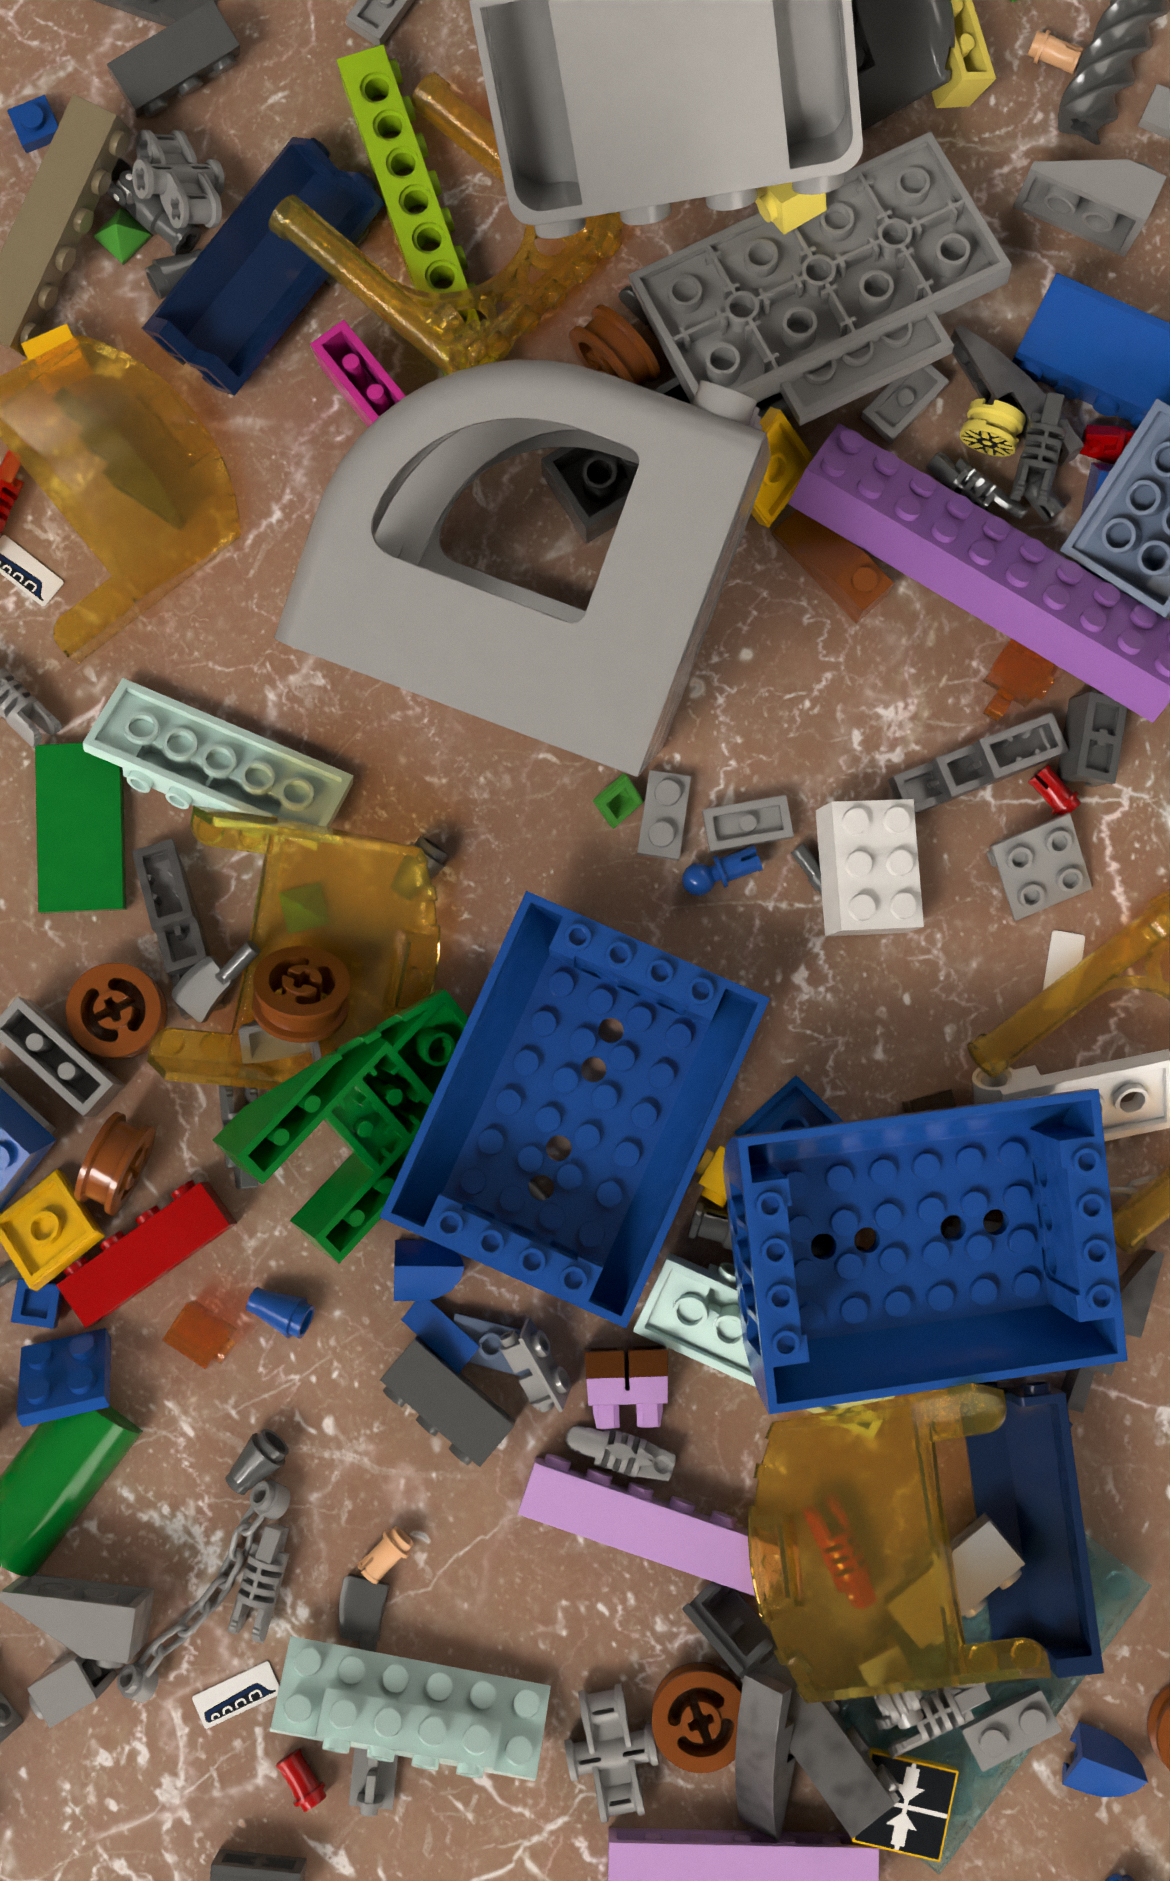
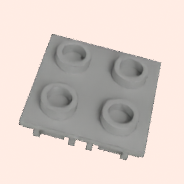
M1070 813L990 845L992 850L986 853L991 866H997L1015 921L1093 889Z

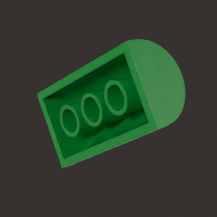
M111 1406L40 1423L0 1475V1566L12 1573L25 1577L37 1574L142 1434L143 1430Z

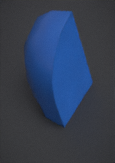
M395 1240L394 1301L431 1300L450 1292L461 1280L464 1264L461 1256L457 1252L432 1241Z
M1078 1722L1070 1738V1741L1076 1743L1077 1746L1072 1764L1063 1763L1062 1785L1099 1797H1122L1138 1791L1148 1783L1142 1764L1133 1751L1122 1741L1103 1730Z

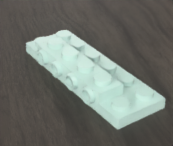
M124 678L121 679L83 741L84 752L122 767L123 776L127 778L128 784L134 789L143 793H148L151 788L166 794L165 797L168 802L180 809H188L190 805L205 811V816L215 824L225 826L229 821L244 827V833L258 842H265L267 838L278 842L280 837L284 836L318 850L353 785L354 775Z
M668 1252L635 1323L633 1332L756 1387L743 1344L734 1265L724 1262L718 1267L710 1263L708 1269H705ZM895 1396L805 1410L873 1440Z
M290 1636L270 1732L323 1741L322 1749L337 1753H349L350 1747L368 1750V1758L379 1761L393 1762L395 1755L412 1758V1766L427 1770H438L439 1763L456 1766V1774L464 1777L480 1779L483 1778V1772L535 1781L537 1779L551 1686Z

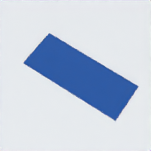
M430 1300L415 1301L401 1319L458 1374L480 1347Z

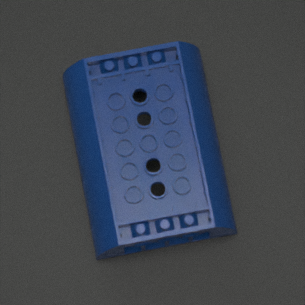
M526 891L379 1217L627 1328L770 998ZM606 1019H615L623 1026V1036L615 1043L605 1042L599 1036V1026ZM588 1058H599L606 1066V1074L598 1082L587 1081L581 1073V1066ZM558 1135L566 1137L570 1141L572 1148L568 1158L562 1161L553 1160L546 1151L548 1141ZM537 1175L549 1177L554 1184L553 1194L546 1200H536L529 1192V1183Z
M1090 1088L734 1136L728 1141L724 1155L723 1173L742 1338L756 1388L769 1415L1128 1361L1099 1089ZM1000 1209L1003 1214L1002 1226L994 1232H987L983 1225L985 1215L990 1210ZM950 1215H957L961 1221L960 1231L952 1238H944L940 1230L942 1221ZM865 1227L873 1228L876 1235L874 1244L867 1250H858L854 1244L856 1233ZM822 1233L829 1234L833 1241L830 1252L824 1256L813 1255L811 1251L813 1238Z

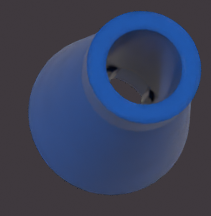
M256 1287L248 1299L246 1310L258 1316L286 1338L295 1336L300 1339L311 1324L315 1307L307 1303V1298Z

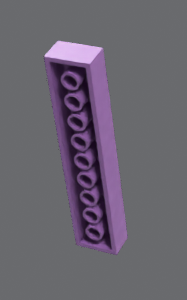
M838 423L806 467L788 503L790 506L1153 723L1170 703V620L1121 592L1114 585L1101 580L1081 568L1076 562L1070 561L1044 546L1039 540L1033 539L1012 527L1002 518L996 517L972 503L967 497L959 495L935 481L930 475L922 473L900 460L895 454L885 451L863 438L858 432Z

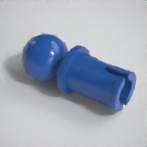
M751 845L749 848L719 859L717 855L713 856L715 865L712 866L702 863L691 864L683 873L682 885L690 894L702 896L710 892L717 881L721 880L723 887L726 888L728 887L727 882L757 871H763L759 855L757 856L755 846Z

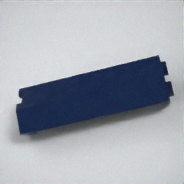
M292 137L142 327L168 355L183 366L187 363L191 367L196 368L203 375V380L218 391L233 396L236 395L385 204L375 192L377 186L370 177L361 171L338 170L329 159L331 155L329 150L315 138Z
M1047 1381L1030 1382L1023 1384V1387L997 1388V1382L970 1384L971 1391L959 1392L975 1519L986 1512L1021 1554L1025 1565L1020 1568L1022 1574L1016 1582L1004 1590L998 1586L986 1596L994 1661L1003 1672L1049 1667L1058 1679L1104 1673L1066 1394L1055 1387H1051L1050 1382Z

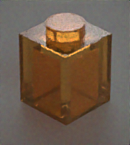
M193 1300L185 1304L162 1341L202 1368L207 1369L215 1361L223 1364L236 1345V1342L231 1337L237 1328L198 1301Z

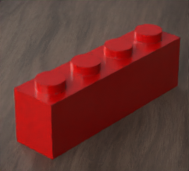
M190 1180L171 1194L174 1201L162 1210L157 1205L148 1209L135 1219L139 1226L127 1235H124L122 1231L113 1234L99 1245L103 1250L99 1255L90 1261L84 1256L64 1270L67 1277L56 1284V1286L85 1328L99 1323L237 1224L208 1181L200 1182L196 1185L193 1180Z

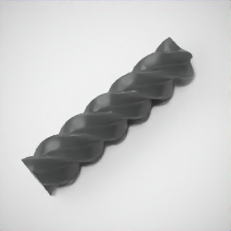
M1167 0L1110 1V6L1104 11L1098 21L1093 41L1081 56L1076 76L1063 93L1058 112V130L1061 133L1079 135L1095 145L1100 144L1098 129L1114 122L1118 118L1119 112L1115 102V94L1135 83L1136 77L1132 67V59L1151 49L1153 42L1149 32V23L1169 12L1170 7Z

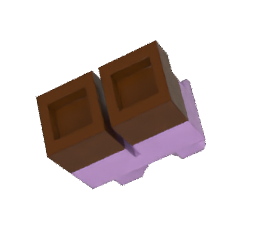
M663 1345L628 1346L629 1387H625L623 1347L585 1348L588 1406H593L596 1428H619V1405L636 1404L637 1427H660L663 1403H668V1348Z

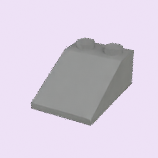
M1129 159L1033 161L1013 208L1125 257L1146 223L1167 176L1157 172L1149 164L1136 163Z
M35 1574L31 1577L20 1576L4 1588L0 1593V1601L80 1657L96 1660V1665L99 1667L120 1668L123 1666V1663L128 1664L148 1641L155 1588Z

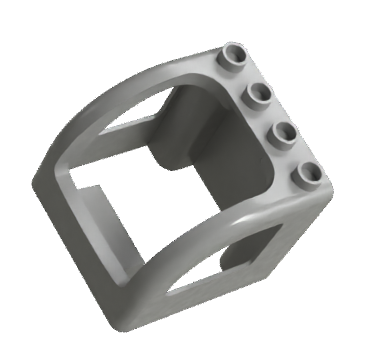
M469 0L509 208L519 221L528 225H534L536 235L541 238L554 239L573 235L586 226L585 217L619 212L621 221L628 225L655 223L671 214V203L705 197L706 206L712 210L728 211L740 209L757 200V188L792 182L793 191L799 194L814 195L830 192L844 184V172L854 167L861 157L863 138L851 0Z
M515 359L485 363L458 370L429 382L402 398L379 416L356 440L339 463L325 488L314 515L274 638L301 651L638 777L664 747L771 458L767 432L761 431L762 425L759 424L761 417L758 415L760 409L756 407L757 401L732 389L701 380L691 405L601 371L577 364L551 360ZM557 447L584 448L600 451L638 464V469L586 611L459 564L447 557L440 543L442 527L456 500L481 474L506 459L519 454Z

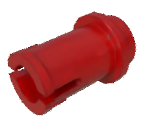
M1049 764L1028 781L1052 807L1053 810L1050 813L1053 816L1055 814L1061 816L1071 813L1082 803L1077 798L1079 793L1077 791L1072 792L1054 773Z
M300 1748L285 1756L275 1765L280 1770L295 1797L293 1802L295 1807L301 1806L303 1812H306L326 1798L323 1790L326 1786L323 1781L318 1782L303 1757Z

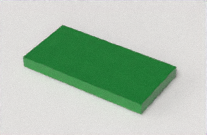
M83 743L37 745L35 747L38 912L41 914L127 910L123 768L84 752Z

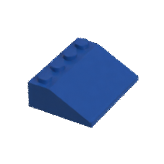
M1056 273L1024 333L1012 362L1034 382H1042L1055 388L1056 393L1064 395V398L1084 401L1092 405L1096 412L1104 416H1117L1126 420L1137 430L1156 399L1170 406V323Z

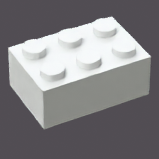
M914 799L832 801L815 810L825 936L907 933L924 927Z

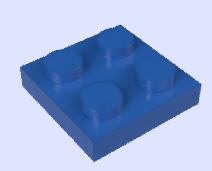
M106 1328L21 1347L16 1417L22 1427L110 1407L111 1337Z

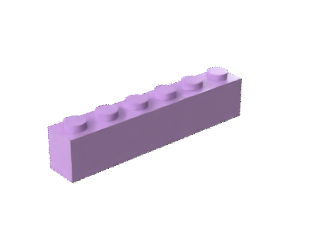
M546 1454L545 1459L535 1457L519 1506L518 1515L771 1601L787 1551L784 1542L778 1540V1532L760 1525H754L753 1530L736 1525L737 1518L720 1511L713 1510L711 1516L694 1511L696 1507L694 1503L679 1497L671 1496L669 1502L653 1497V1489L635 1482H629L628 1488L612 1483L613 1476L598 1469L588 1468L586 1473L570 1468L571 1462L557 1455Z
M608 1828L607 1881H879V1848L852 1842L849 1833L782 1831L781 1838L775 1841L759 1831Z

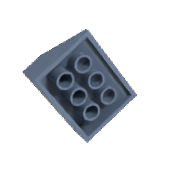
M1156 399L1060 551L1165 618H1170V406Z

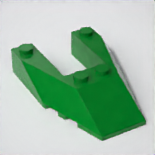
M440 988L323 1056L243 1107L218 1133L213 1141L241 1170L261 1184H264L324 1120L353 1153L290 1221L317 1249L340 1264L381 1219L379 1216L469 1018L445 989Z

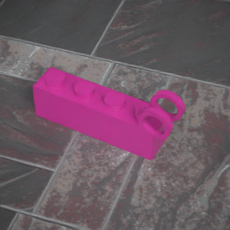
M344 319L310 343L322 371L368 428L379 416L405 397V394Z

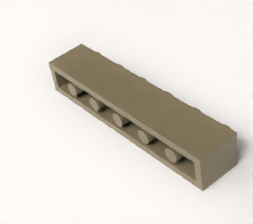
M75 94L70 99L0 252V345L24 357L27 356L21 343L41 335L40 326L47 311L51 310L57 302L58 287L64 274L70 271L75 263L77 246L83 234H86L93 224V212L100 197L105 195L110 187L111 173L118 158L125 154L129 145L131 129L118 115Z

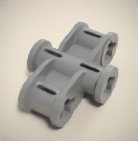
M151 130L139 131L136 139L137 160L132 170V181L136 195L141 199H149L152 194H160L163 208L174 228L183 229L187 224H204L208 228H216L221 222L222 205L220 196L224 190V172L220 162L216 159H208L205 163H197L195 152L182 130H173L170 134H153Z
M622 1683L615 1684L614 1689L590 1694L585 1690L578 1691L581 1716L587 1740L576 1743L572 1739L564 1740L571 1782L578 1781L580 1775L593 1773L601 1823L608 1822L610 1816L637 1812L639 1816L645 1815L642 1788L636 1764L650 1762L652 1766L659 1765L652 1723L645 1724L643 1730L630 1732Z

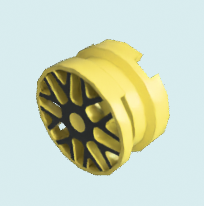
M985 398L972 401L967 412L969 420L963 423L959 437L962 442L978 452L991 456L1005 457L1014 454L1019 441L1016 435L1023 431L1026 422L1025 415L1016 407L999 400H994L993 405L985 404Z

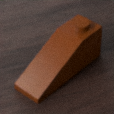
M799 510L791 514L771 533L781 546L856 624L887 597L894 584L864 551Z

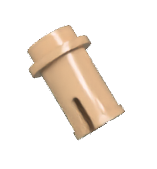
M1048 29L1046 33L1037 31L1028 52V56L1035 58L1033 63L1037 64L1040 60L1073 74L1084 47L1058 39L1050 35L1051 31Z
M395 1526L392 1530L386 1529L382 1534L383 1539L357 1563L358 1568L363 1570L361 1572L363 1576L373 1584H377L401 1557L407 1559L410 1556V1548L414 1545L413 1541L398 1526Z

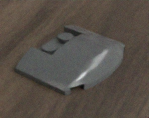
M851 0L862 130L869 128L949 82L952 71L949 69L944 70L949 47L955 48V22L951 0Z

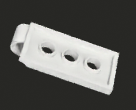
M1169 1049L1040 1075L1035 1065L1013 1070L1005 1064L989 1063L978 1067L972 1075L974 1104L1090 1088L1099 1089L1104 1141L1170 1128ZM1137 1092L1133 1100L1120 1102L1126 1094Z

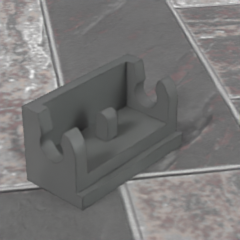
M1091 691L1069 699L1063 738L1069 751L1060 755L1057 776L1064 783L1085 781V787H1098L1116 783L1127 707L1107 695Z
M712 1581L690 1603H687L682 1608L684 1613L736 1675L744 1679V1674L752 1669L764 1673L787 1649L736 1589Z
M219 1849L211 1864L210 1881H304L307 1858Z

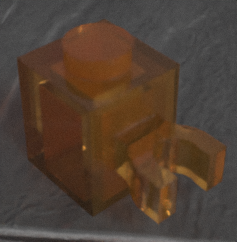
M1011 638L983 680L984 683L997 690L983 714L997 722L1004 715L1012 700L1023 707H1026L1034 698L1041 701L1055 681L1054 678L1049 676L1055 664Z

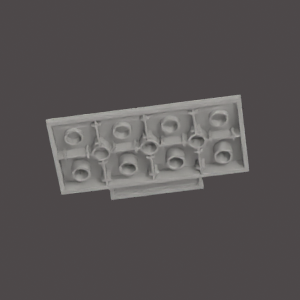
M931 131L844 172V184L833 191L826 192L827 210L784 235L772 221L770 223L766 222L759 212L628 274L629 282L691 405L701 380L742 393L753 398L757 403L781 392L796 421L801 426L952 354L954 344L939 321L938 316L1007 284L1012 264Z

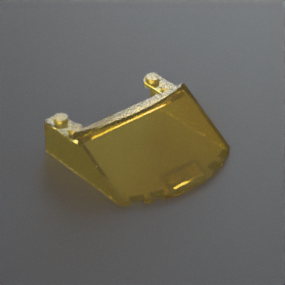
M78 335L0 376V438L112 575L60 616L54 625L53 636L56 644L67 658L79 664L241 537L236 494L221 453L195 411L161 376L122 350L102 341Z
M193 805L190 827L192 834L199 842L210 847L265 854L249 940L257 944L261 952L242 972L231 1033L168 1027L159 1031L153 1037L149 1046L147 1062L164 1080L271 1090L313 1063L311 1052L274 1061L243 1064L238 1030L242 1024H248L255 1020L252 1010L254 971L263 958L282 948L309 946L325 950L340 959L349 971L351 987L348 996V1017L344 1025L336 1033L318 1041L322 1057L433 993L440 957L441 927L437 924L435 901H438L436 887L431 883L426 866L428 861L422 848L274 815L268 817ZM282 988L277 990L275 994L281 995ZM321 993V1000L328 997L327 994Z
M969 1383L771 1423L765 1436L769 1442L762 1464L756 1463L753 1477L758 1479L755 1504L754 1506H749L748 1513L749 1563L763 1624L769 1625L772 1637L778 1648L774 1650V1653L780 1665H786L798 1685L796 1691L806 1703L971 1688L1052 1678L1049 1659L1045 1649L1040 1643L1031 1638H1013L966 1644L935 1443L997 1430L1003 1424L1007 1413L1004 1390L977 1383Z

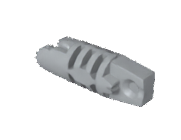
M4 668L0 669V716L7 720L6 722L33 748L42 742V737L39 729H37L36 725H33L31 720L47 734L54 735L62 729L60 721L34 696H31V693L19 681L14 680V677Z
M578 1425L576 1427L572 1426L571 1430L567 1431L568 1434L565 1435L566 1440L564 1442L567 1443L566 1446L569 1447V1450L577 1451L580 1455L593 1458V1465L633 1478L641 1477L661 1481H669L671 1478L676 1455L646 1441L644 1438L615 1429L599 1431L590 1427L584 1428L583 1425L581 1427Z
M277 1523L268 1524L265 1526L260 1544L257 1542L252 1544L240 1584V1590L238 1591L228 1625V1632L240 1633L246 1622L249 1607L259 1608L252 1630V1640L264 1644L290 1556L289 1553L284 1552L289 1527Z
M955 1680L921 1697L919 1702L924 1717L916 1724L918 1732L892 1742L887 1748L891 1758L893 1759L947 1731L974 1720L971 1709L991 1699L983 1681H978L960 1689L958 1682ZM882 1715L874 1719L878 1730H887L897 1725L890 1715Z

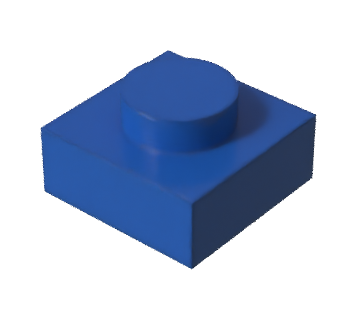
M45 94L7 110L26 154L51 143L59 125Z
M19 1278L11 1322L50 1329L57 1328L63 1295L56 1286L58 1283L48 1282L36 1292L28 1287L23 1278Z

